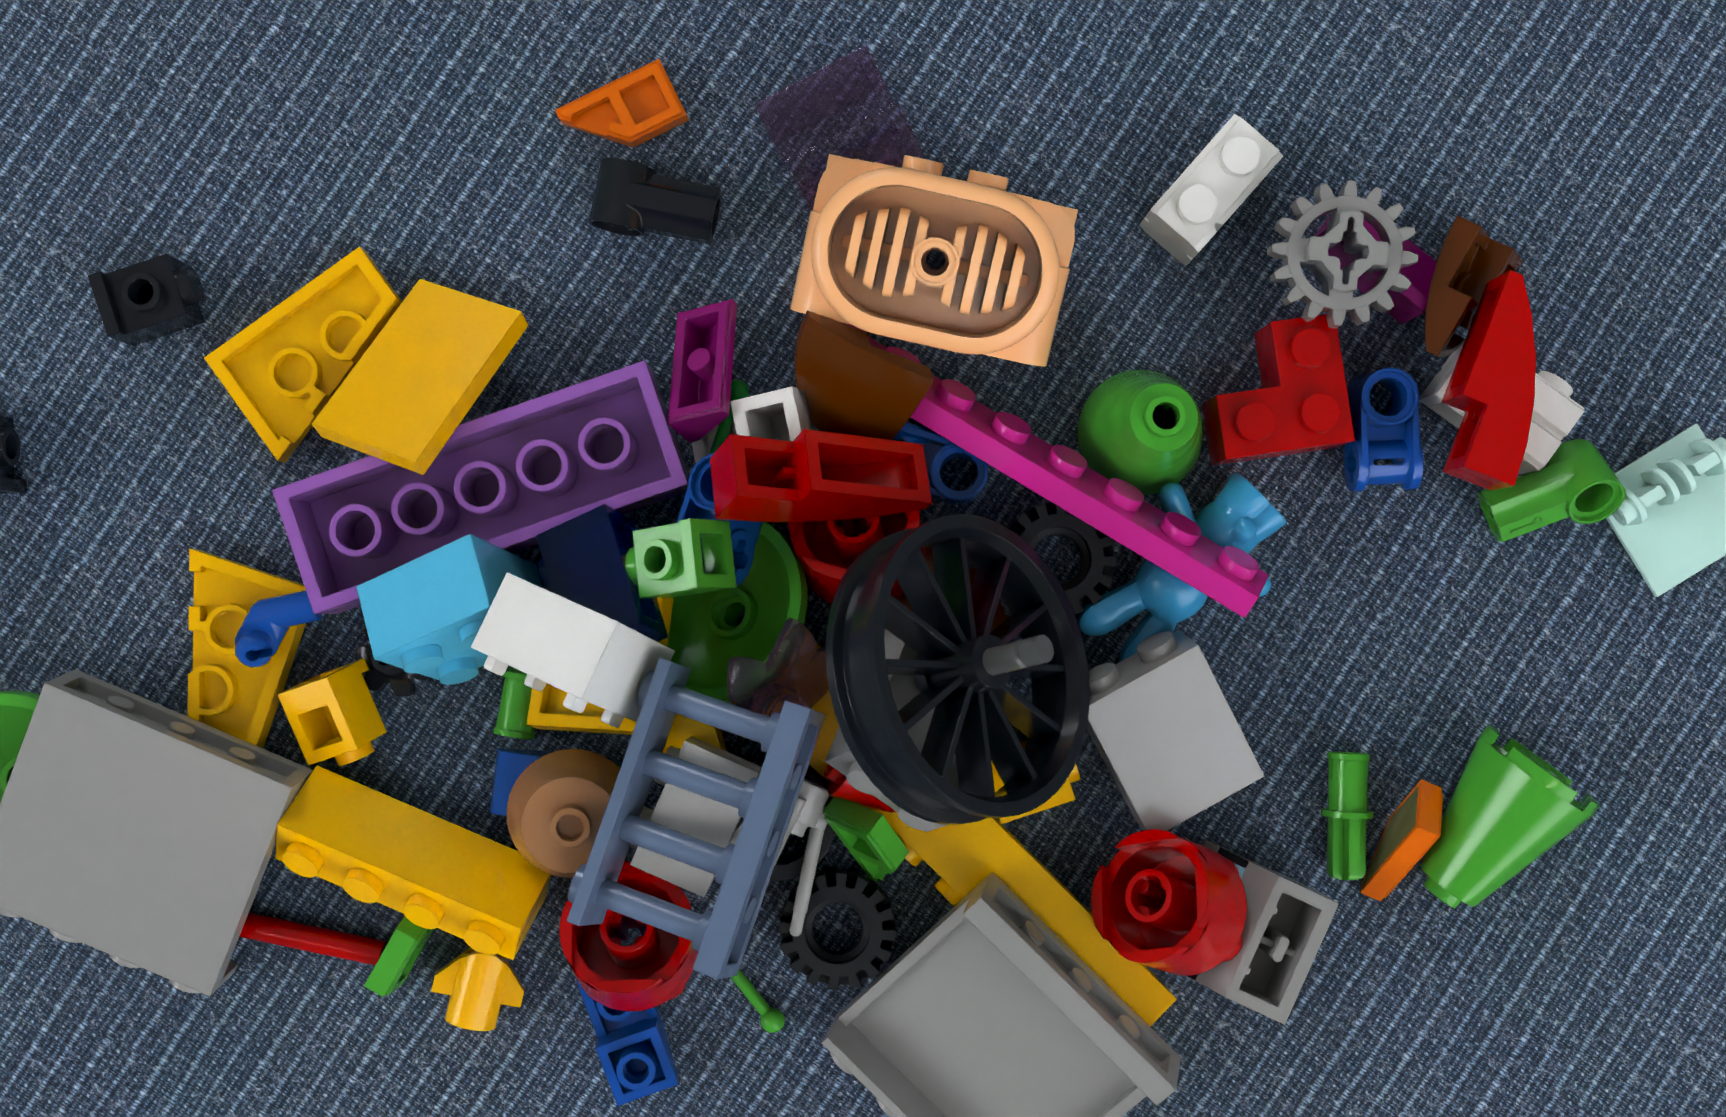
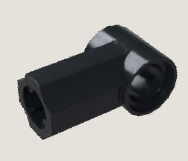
M603 158L601 160L589 224L621 235L639 237L643 236L644 232H650L711 245L720 213L722 192L719 187L656 175L657 172L654 169L629 160L618 158Z

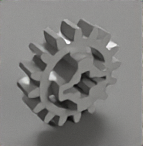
M1348 180L1342 185L1338 197H1334L1331 188L1325 183L1314 190L1315 205L1302 196L1290 205L1293 214L1297 218L1296 221L1282 217L1276 222L1274 229L1286 239L1285 242L1275 243L1267 248V255L1275 259H1282L1283 267L1271 274L1269 278L1271 282L1287 281L1291 289L1282 299L1285 306L1299 299L1306 303L1303 311V320L1309 322L1317 317L1321 311L1327 312L1328 327L1337 328L1342 325L1346 312H1349L1351 319L1358 326L1370 321L1369 304L1381 313L1389 311L1394 307V304L1387 291L1403 292L1411 285V282L1404 275L1400 274L1399 271L1400 268L1411 266L1418 262L1417 254L1403 251L1402 243L1415 235L1416 231L1414 227L1398 229L1394 223V220L1404 209L1400 203L1386 210L1378 206L1382 189L1375 187L1364 198L1357 197L1356 182ZM1331 213V219L1327 221L1326 234L1322 237L1311 236L1309 238H1302L1305 230L1313 220ZM1363 219L1373 226L1381 241H1376L1363 226ZM1344 241V252L1354 254L1355 261L1341 270L1339 258L1329 256L1328 250ZM1301 268L1309 269L1321 283V292L1308 282ZM1381 272L1376 283L1366 293L1353 298V292L1357 290L1358 278L1363 273Z

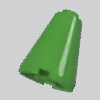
M1130 370L1108 378L1090 394L1081 411L1076 436L1080 453L1088 463L1087 467L1109 480L1111 478L1124 480L1138 488L1143 495L1159 493L1162 486L1166 483H1179L1192 470L1202 449L1204 430L1201 413L1195 400L1180 383L1159 372Z
M1487 725L1480 734L1442 817L1441 836L1426 852L1420 865L1429 876L1423 883L1424 886L1437 898L1453 908H1457L1461 901L1472 907L1478 905L1592 817L1600 806L1588 793L1585 794L1580 802L1575 800L1579 793L1569 787L1573 781L1513 738H1510L1504 747L1497 744L1495 741L1499 737V730L1491 725Z

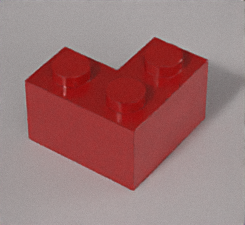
M1327 314L1318 315L1309 322L1303 320L1302 317L1273 321L1254 333L1262 389L1216 395L1202 404L1211 466L1332 449L1355 441L1338 327H1328Z

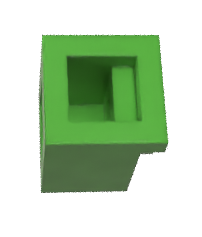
M689 518L679 520V523L633 531L634 547L630 548L626 554L625 569L630 581L638 586L639 598H674L737 588L730 521ZM701 539H702V549H703V559H704L705 574H704V570H703L701 541H700Z

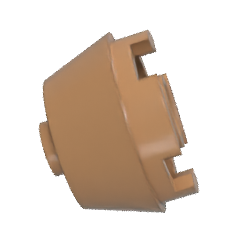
M582 749L555 751L531 763L515 781L507 803L508 830L520 854L541 871L559 877L573 878L578 868L588 862L620 767L598 753Z

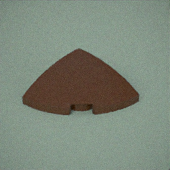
M1458 215L1438 257L1426 307V351L1441 358L1452 354L1464 343L1465 338L1455 334L1458 326L1469 330L1487 282L1509 270L1516 272L1523 261L1515 249L1491 239L1482 226Z
M806 311L796 339L794 372L797 387L804 392L811 410V421L819 431L892 440L909 420L932 385L934 379L930 368L871 346L865 331L814 312Z

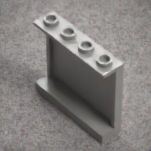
M77 669L49 680L43 685L0 803V914L14 918L22 917L48 928L50 933L60 940L71 943H84L109 954L110 958L119 965L129 968H143L169 979V982L181 991L195 994L202 993L210 997L236 971L238 964L230 961L276 845L277 824L313 770Z
M993 872L836 1015L821 1042L830 1051L836 1065L844 1072L854 1075L876 1097L880 1108L889 1117H1122L1146 1096L1157 1106L1176 1091L1181 1057Z

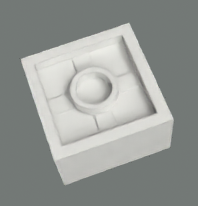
M508 572L471 645V648L488 655L484 663V669L502 676L506 672L508 665L527 674L524 681L526 686L543 691L548 683L567 692L563 706L568 709L582 713L588 702L604 708L601 721L616 728L621 725L624 717L637 722L641 708L637 706V696L645 675L650 670H655L659 657L671 661L675 652L616 620Z

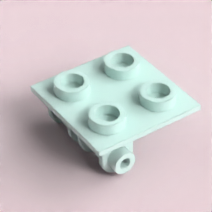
M1694 424L1615 473L1626 491L1625 499L1621 506L1611 516L1607 517L1606 520L1655 597H1659L1726 555V439L1722 437L1714 441L1708 439L1699 425Z

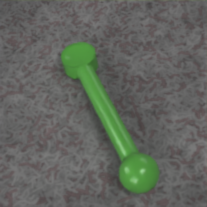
M739 968L737 976L730 978L761 1015L760 1024L762 1028L769 1033L780 1031L785 1024L783 1012L777 1008H771Z

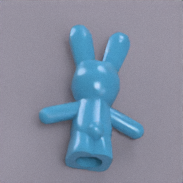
M1237 471L1229 475L1226 485L1219 495L1198 513L1196 519L1186 493L1180 484L1174 482L1166 483L1162 486L1159 493L1160 501L1166 514L1168 512H1176L1188 517L1199 526L1201 535L1223 548L1233 546L1246 553H1250L1258 543L1286 524V519ZM1146 559L1133 580L1101 595L1102 598L1095 605L1090 602L1083 607L1084 611L1077 614V622L1080 630L1089 636L1105 635L1147 609L1148 613L1121 649L1119 662L1137 653L1138 645L1148 637L1164 631L1173 633L1177 623L1195 615L1204 606L1208 596ZM1269 576L1259 597L1266 595L1271 589L1272 584Z

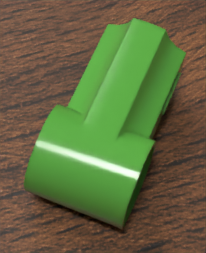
M1574 439L1562 443L1540 471L1526 473L1517 477L1515 486L1492 491L1485 489L1477 493L1480 507L1485 515L1489 529L1497 542H1504L1567 517L1581 524L1599 522L1611 516L1621 506L1625 499L1626 491L1596 446L1588 440Z

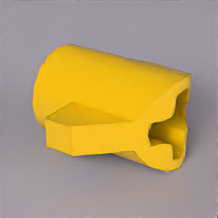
M469 947L461 955L435 972L431 992L450 995L445 1015L446 1022L463 1029L490 1031L496 1028L501 1004L521 1008L524 987L506 957L499 954H482Z

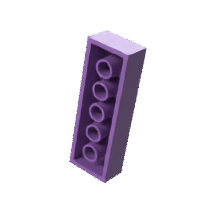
M644 360L458 425L424 475L379 458L368 456L273 489L272 492L313 613L339 614L361 606L356 586L468 534H472L501 549L514 553L554 539V537H560L686 493L690 474L675 430L668 425V410L655 373Z

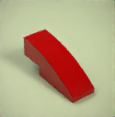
M1509 270L1487 282L1442 399V403L1465 411L1443 472L1490 491L1515 486L1528 443L1535 399L1536 353L1532 313L1523 275Z
M803 429L793 441L730 434L710 458L716 519L752 522L847 520L922 510L932 504L923 444L809 429Z

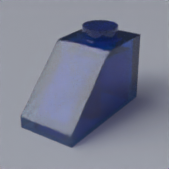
M603 504L536 535L543 558L538 562V570L542 582L548 591L616 620L657 642L668 638L657 598H639L638 586L634 585L625 569L626 554L630 548L634 547L633 531L636 529L633 521L608 505Z

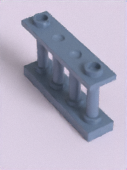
M659 657L655 670H650L640 685L637 706L641 708L588 862L578 868L571 881L568 900L573 904L567 922L577 926L603 924L608 909L692 941V948L699 951L692 970L719 980L737 976L826 714L786 700L781 713L774 712L771 717L685 688L691 668ZM679 714L761 743V750L767 752L758 779L753 777L747 783L663 753L675 715ZM653 778L737 808L739 817L744 818L736 844L730 843L726 848H722L640 818L639 816L644 807ZM630 844L714 874L715 881L721 884V888L713 911L706 910L702 915L617 883Z

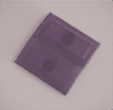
M866 45L753 104L775 149L810 211H813L818 184L823 172L826 170L829 154L895 167H902L904 155L926 159L899 103H894Z

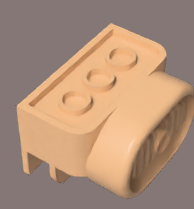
M829 154L826 170L823 172L818 184L813 211H810L790 306L791 310L806 314L808 310L841 323L854 325L866 332L956 353L983 354L1028 365L1047 366L1070 271L1068 267L1075 241L1074 225L1078 213L1077 209L1007 192L1009 178L970 170L967 181L942 176L943 163L904 155L902 167H895ZM938 250L944 254L945 264L941 268L933 269L927 264L926 256L930 251Z

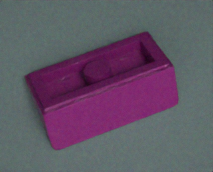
M733 299L677 313L668 425L689 443L701 440L729 416L737 303Z

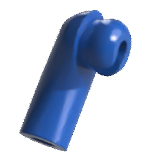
M306 590L262 599L253 604L237 631L234 641L236 657L242 664L252 668L267 664L277 652L290 626L322 619V614L313 613Z

